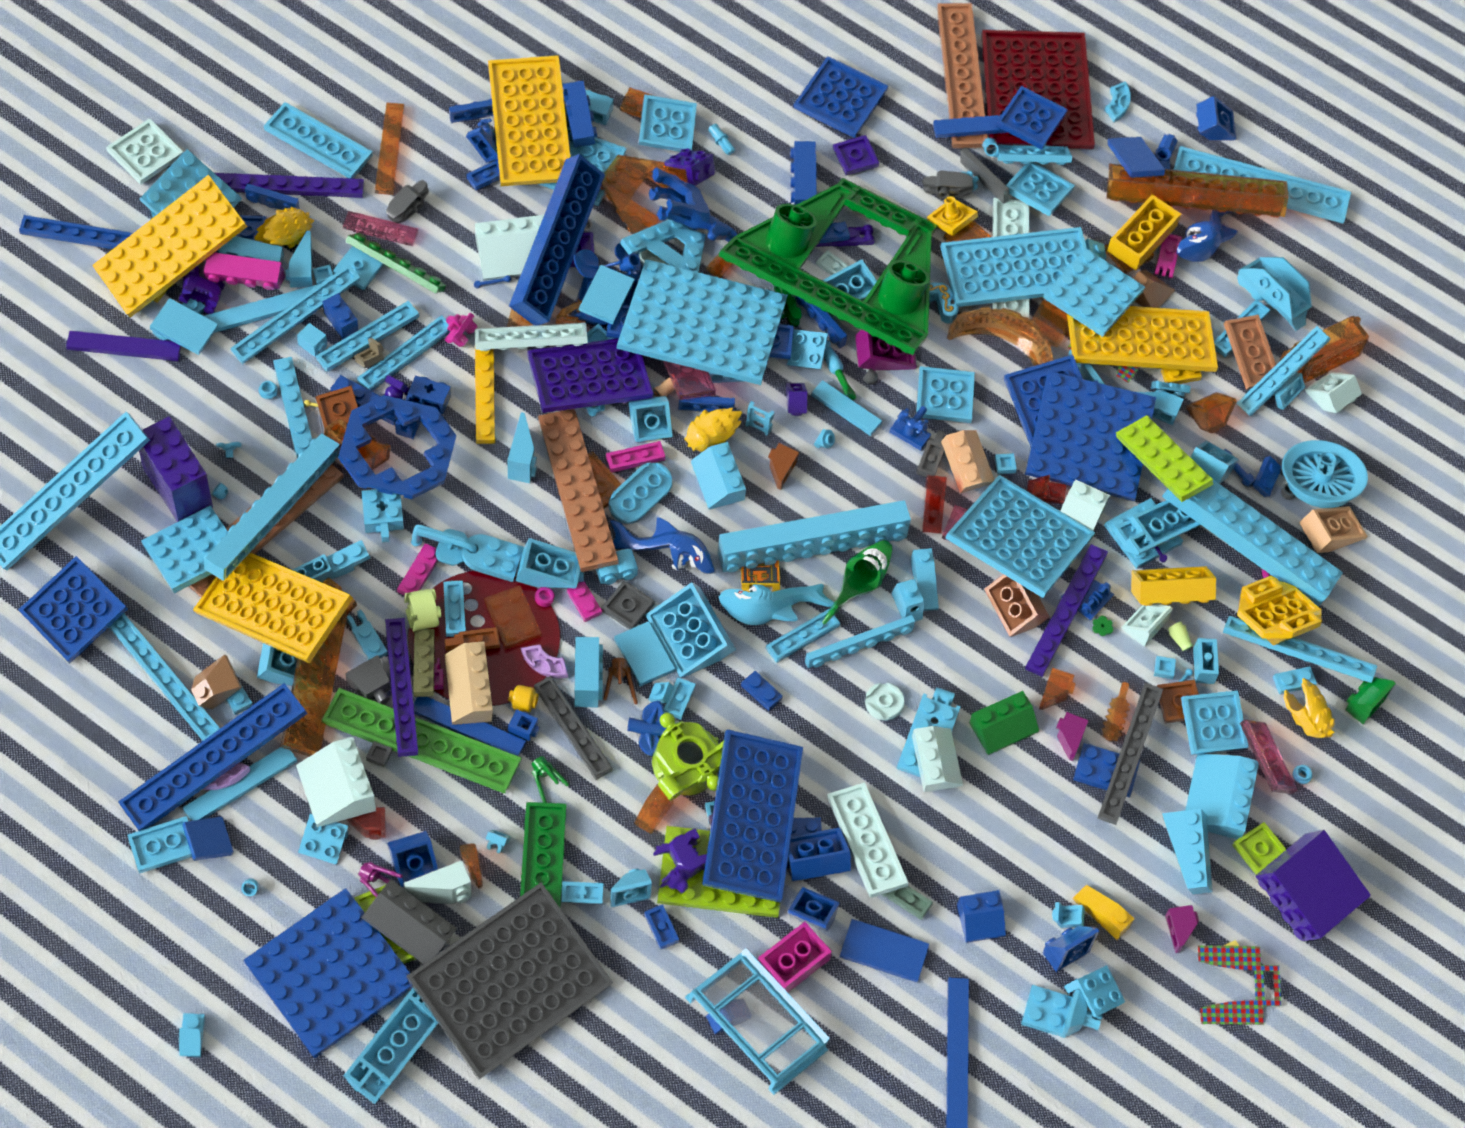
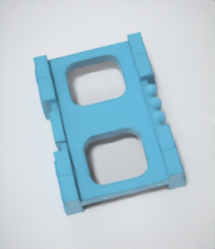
M751 401L747 409L745 426L748 427L750 425L765 432V435L768 436L772 431V420L775 412L772 410L770 413L755 407V402ZM755 411L763 414L765 418L756 415ZM754 421L763 424L764 428L756 425Z

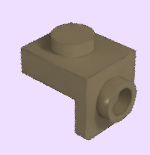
M373 338L368 339L370 348L354 355L355 361L364 368L372 367L375 363L384 359L382 344Z

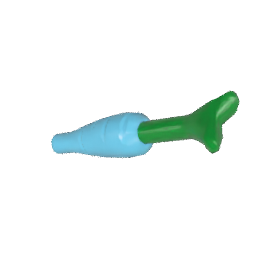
M830 346V348L825 349L824 353L827 367L832 374L837 376L844 394L851 400H855L857 398L856 394L842 372L843 364Z

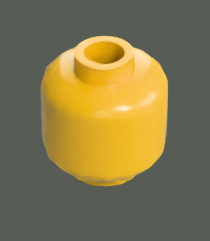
M517 685L514 691H510L508 702H511L514 710L517 709L528 713L532 709H536L539 694L536 693L533 687Z

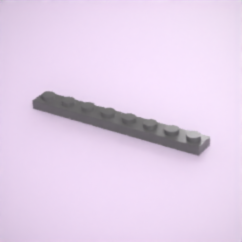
M1144 683L1097 819L1114 825L1118 822L1163 692L1162 688Z

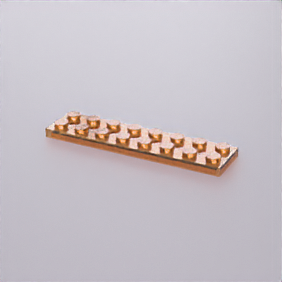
M343 613L310 663L300 659L297 660L291 692L306 710L307 715L283 731L280 743L282 748L308 757L321 750L326 726L322 722V718L330 705L346 625V613Z

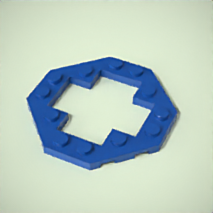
M383 395L351 410L338 459L358 487L365 489L370 487L378 489V492L390 495L395 493L403 495L407 499H414L445 483L457 435L436 407ZM393 413L403 427L420 419L438 444L424 451V456L432 467L404 481L399 478L392 467L375 475L357 450L371 443L372 440L364 427Z

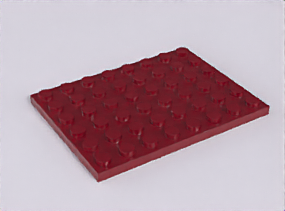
M982 30L987 116L1002 115L1019 88L1023 86L1068 109L1067 114L1045 146H1067L1068 149H1094L1095 140L1085 32ZM1010 133L988 134V138H993L997 145L1033 146Z

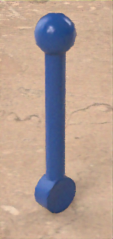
M507 275L505 278L484 282L477 280L474 282V287L478 289L482 285L504 281L510 282L512 278Z

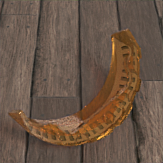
M989 306L966 313L962 312L958 314L948 330V340L969 334H986L1007 340L1021 349L1030 359L1033 366L1053 361L1051 344L1048 338L1046 339L1042 334L1039 326L1029 318L1023 317L1020 313L1010 309H991Z

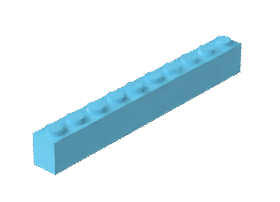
M322 433L317 438H314L310 442L309 447L305 451H301L298 459L288 465L286 472L277 477L271 488L268 487L263 496L253 503L251 509L242 514L240 521L230 527L228 534L218 540L212 551L209 550L205 554V570L224 581L339 457L340 444Z

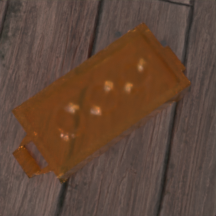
M1350 316L1322 330L1331 340L1298 371L1302 373L1304 383L1361 356L1369 335L1360 325V317ZM1301 341L1295 343L1288 351H1284L1279 362Z

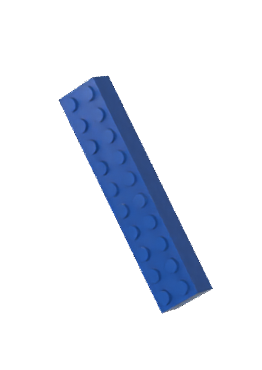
M581 154L565 160L509 304L510 308L533 325H541L550 321L605 177L603 172Z

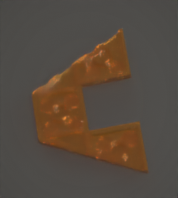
M617 155L604 173L605 177L601 188L606 192L609 201H612L616 207V212L622 221L627 224L629 232L631 231L632 234H635L659 222L658 216L631 200L646 177L654 182L652 177L653 170L657 167L669 174L676 175L687 183L686 169L665 166V162ZM655 182L656 184L660 185V186L663 187V188H669V187H670V186H668V185H666V184Z

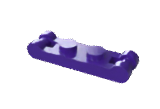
M873 226L847 227L850 234L849 240L818 243L816 247L873 245L875 243L874 236H872L874 232Z

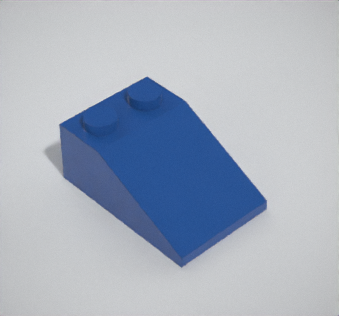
M1077 926L1074 929L1070 927L1061 934V937L1057 939L1053 937L1048 940L1042 953L1055 972H1058L1090 952L1099 930L1098 928Z

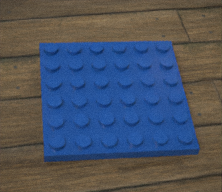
M1048 371L1025 475L1072 486L1076 479L1110 496L1135 501L1143 463L1117 439L1116 432L1146 415L1152 420L1156 397Z
M346 888L243 960L313 1058L319 1056L413 988L406 978L410 972L380 932L362 919L364 911Z

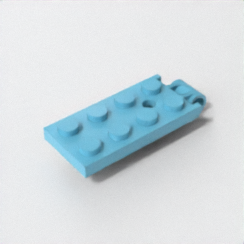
M993 138L985 139L982 144L986 155L998 157V161H1003L1007 164H1012L1014 161H1019L1022 164L1038 162L1044 165L1049 164V162H1056L1058 165L1072 163V155L1067 146H1044L1041 150L1035 146L997 145ZM989 145H995L993 149L987 150Z
M936 687L932 699L927 698V694H923L896 769L920 777L912 739L913 730L937 726L949 728L952 732L961 707L958 705L956 708L951 706L955 693ZM932 718L938 719V723H937V724H933V723L931 722V719H932Z

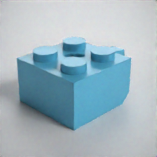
M378 489L361 491L365 533L381 532L382 543L390 542V531L404 529L401 495L378 492Z

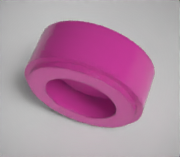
M547 587L539 588L535 593V602L541 607L552 605L555 597L554 592Z

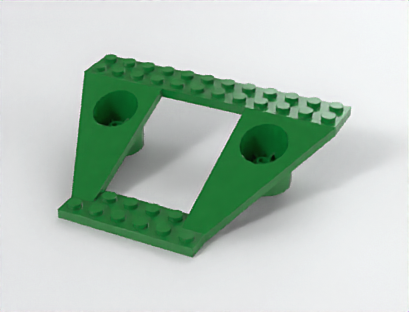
M842 178L836 185L797 205L781 204L777 206L773 217L736 235L720 250L719 257L723 258L726 262L733 263L742 270L755 274L758 278L772 283L775 287H780L788 291L789 294L804 299L805 302L837 316L840 320L853 324L854 327L884 340L889 345L902 349L907 354L914 355L928 336L931 235L936 231L938 225L845 178ZM844 206L865 215L868 219L879 222L884 227L895 230L900 235L907 236L864 301L801 270Z

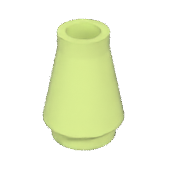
M1181 621L1168 628L1169 635L1181 647L1182 651H1186L1193 646L1186 625H1183Z

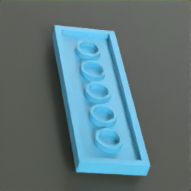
M286 102L264 125L265 131L347 178L353 179L373 156V152Z

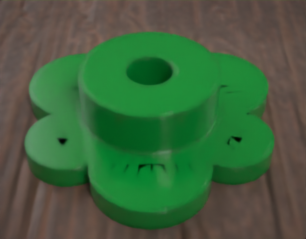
M1099 616L1098 619L1093 620L1092 631L1097 634L1099 633L1100 636L1111 634L1113 632V622L1107 620L1105 616Z

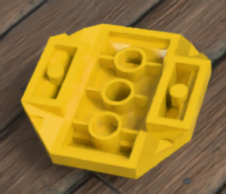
M1268 576L1243 586L1241 589L1237 616L1261 638L1266 639L1273 646L1316 629L1321 625V609L1293 585L1278 581L1273 576Z

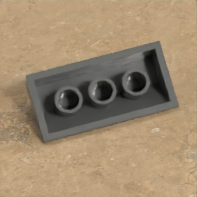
M391 879L362 916L363 920L422 964L439 954L457 929Z

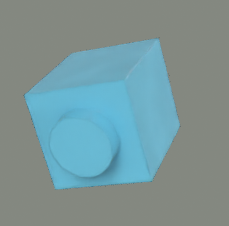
M310 323L297 334L298 345L315 357L327 347L326 334Z

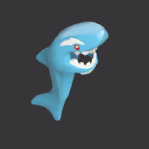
M753 584L749 592L741 589H727L719 596L720 603L726 611L736 620L748 625H761L773 619L797 621L798 618L791 606L798 602H811L825 607H832L834 601L823 594V584L787 588L774 592L763 585Z

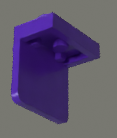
M686 148L682 149L680 153L670 156L665 161V166L686 169L687 181L694 186L715 175L713 154L705 153V151H691V149Z

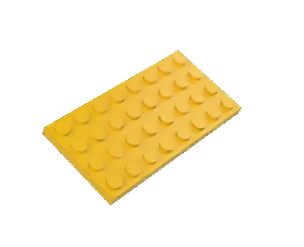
M559 56L488 60L501 186L557 183L565 160L570 158Z
M208 175L92 266L123 310L131 318L248 226Z
M1130 306L1103 337L1067 314L1071 351L1076 363L1216 372L1218 369L1209 311Z
M249 553L224 581L215 577L193 610L196 614L310 663L353 600V597L348 593Z

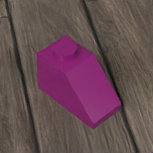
M1066 712L1064 719L1060 717L1056 728L1059 729L1057 737L1068 759L1073 761L1089 720Z
M1192 905L1170 908L1165 915L1175 953H1180L1199 922L1198 914L1194 911Z

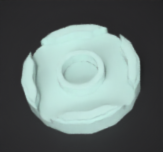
M878 683L867 692L865 705L867 711L873 717L885 721L892 720L902 712L904 696L897 686L891 683Z

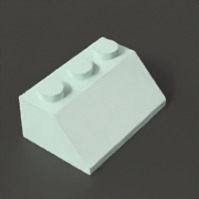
M937 726L914 729L912 739L923 791L929 792L963 786L951 729Z

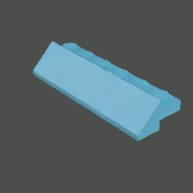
M1165 500L1133 515L1130 520L1115 526L1113 531L1123 544L1122 550L1139 555L1200 526V524Z
M414 988L410 990L343 1075L356 1092L359 1091L374 1104L438 1024Z

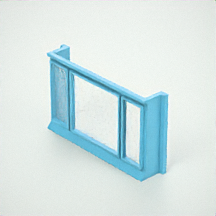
M747 948L685 996L690 1004L697 1000L771 1081L769 1090L773 1095L828 1051L826 1045L829 1037Z

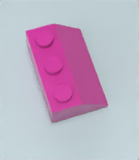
M803 922L759 956L758 960L788 993L830 960L832 951L806 922Z

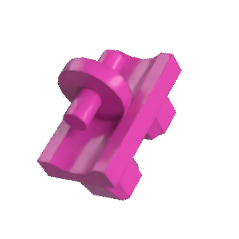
M469 313L467 316H460L459 314H456L455 317L448 316L446 322L450 333L445 338V341L447 343L454 342L459 347L464 346L468 342V338L463 332L466 331L468 334H472L478 327L472 320L475 316L472 313Z

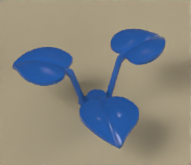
M619 242L615 246V255L619 261L603 266L608 268L619 265L621 271L627 272L626 276L630 277L633 274V269L640 265L639 253H631L629 255ZM583 249L574 254V263L579 273L588 279H594L600 267L598 266L599 261L595 253L591 250ZM634 284L623 305L630 306L636 289Z

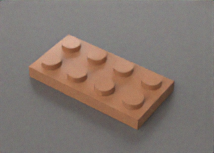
M1259 315L1227 320L1223 323L1246 390L1252 389L1276 366Z

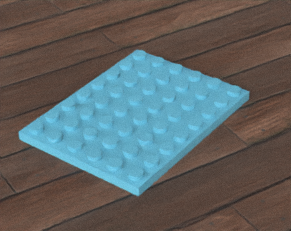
M646 259L617 343V349L761 385L787 295Z

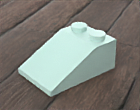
M462 861L404 883L405 890L424 903H464L472 897L471 881Z

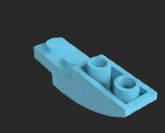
M360 540L329 556L323 554L293 569V571L323 583L354 571V566L370 559L364 542Z

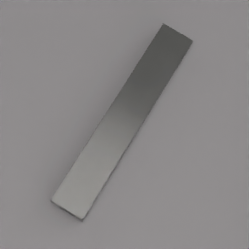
M550 676L535 684L536 692L594 779L597 780L612 772V766L553 678Z

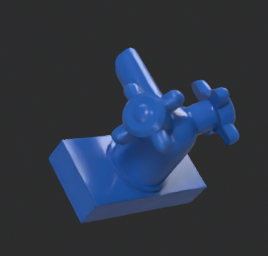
M488 118L482 119L477 124L478 126L482 125V127L469 131L466 135L467 139L486 163L498 159L495 130L490 128L489 123L492 122V119Z
M925 406L920 407L914 417L909 416V409L906 408L897 416L898 419L890 428V433L921 451L931 438V434L927 432L929 421L925 420L923 422L921 420L927 412V408Z

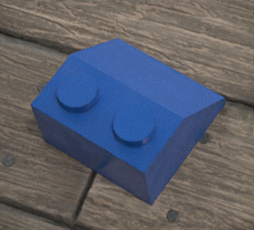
M1215 96L1196 104V116L1199 123L1198 131L1208 140L1234 141L1237 139L1233 110Z
M426 831L387 842L395 872L403 875L402 878L397 877L401 887H404L405 882L438 870L431 839Z
M802 887L790 906L788 914L799 921L806 922L828 932L835 920L840 902Z
M999 890L959 897L957 909L966 943L1005 937L1004 908Z

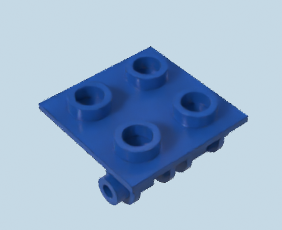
M1094 580L1078 610L1090 621L1114 596L1110 591V584L1107 582L1100 584L1097 580Z

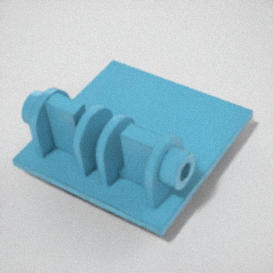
M794 329L791 358L788 360L787 365L821 369L825 349L830 348L831 342L827 340L828 333Z
M310 814L298 853L337 865L344 839H347L349 831H347L348 825L334 822L317 827L313 814Z

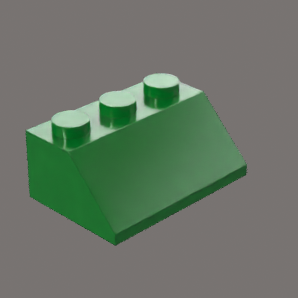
M1023 690L972 713L969 721L971 728L988 755L1039 732L1033 706Z

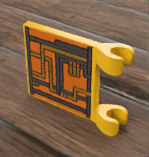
M779 560L773 565L761 563L752 569H747L746 566L741 567V590L749 592L753 584H760L765 587H772V592L779 591Z

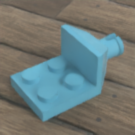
M1032 985L1021 1025L1066 1038L1080 1031L1082 1026L1098 1031L1102 1014L1094 1017L1092 1012L1087 1010L1088 1004L1079 989H1075L1071 997Z

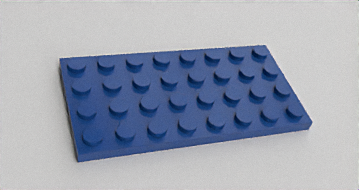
M728 729L725 731L702 886L775 902L782 901L803 753L802 746Z

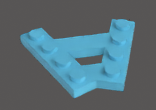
M666 220L622 238L620 244L629 255L631 253L638 254L648 249L671 266L699 272L706 234L688 229L684 224ZM677 238L684 243L683 254L680 255L664 242Z

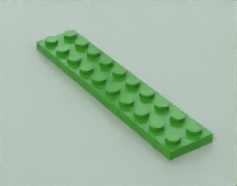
M338 688L322 718V724L372 743L376 741L391 747L393 751L397 752L393 708ZM415 717L418 756L408 757L506 794L521 763V757Z

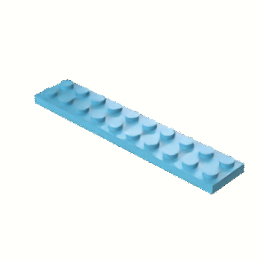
M1182 146L1179 147L1171 178L1339 223H1344L1351 192Z
M128 412L119 417L0 526V565L3 569H10L150 441Z

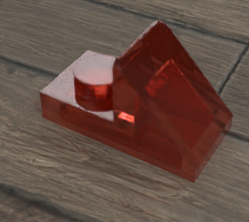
M1050 475L1028 481L1027 492L1044 502L1064 504L1065 484L1049 482Z

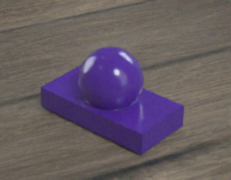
M387 375L384 381L389 387L385 390V395L402 399L403 395L407 397L409 388L398 379Z

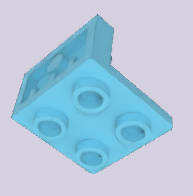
M1107 965L1064 986L1067 993L1075 989L1081 991L1094 1017L1125 1003Z

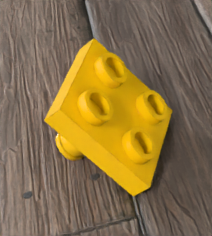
M947 197V199H944L942 206L927 216V220L938 225L937 228L954 236L978 217V213L976 210L957 201L954 197Z

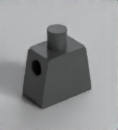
M378 655L345 673L346 682L359 696L370 700L376 699L378 703L383 705L390 700L386 694L391 689L390 681Z

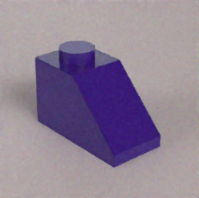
M786 383L787 411L793 416H801L802 413H807V389L805 383Z

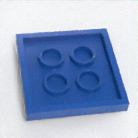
M1021 86L997 120L996 126L1042 150L1067 114L1068 109Z

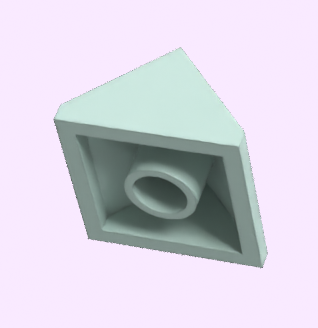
M1159 604L1151 606L1142 605L1122 626V629L1145 646L1168 622L1173 609L1171 606Z

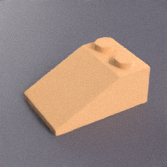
M1350 506L1313 509L1299 522L1303 532L1307 535L1317 553L1331 552L1368 537Z

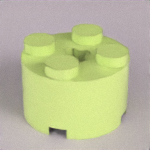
M434 589L405 593L404 602L408 603V609H405L409 626L413 628L412 631L439 626L438 618L441 617V610L435 604L436 593Z

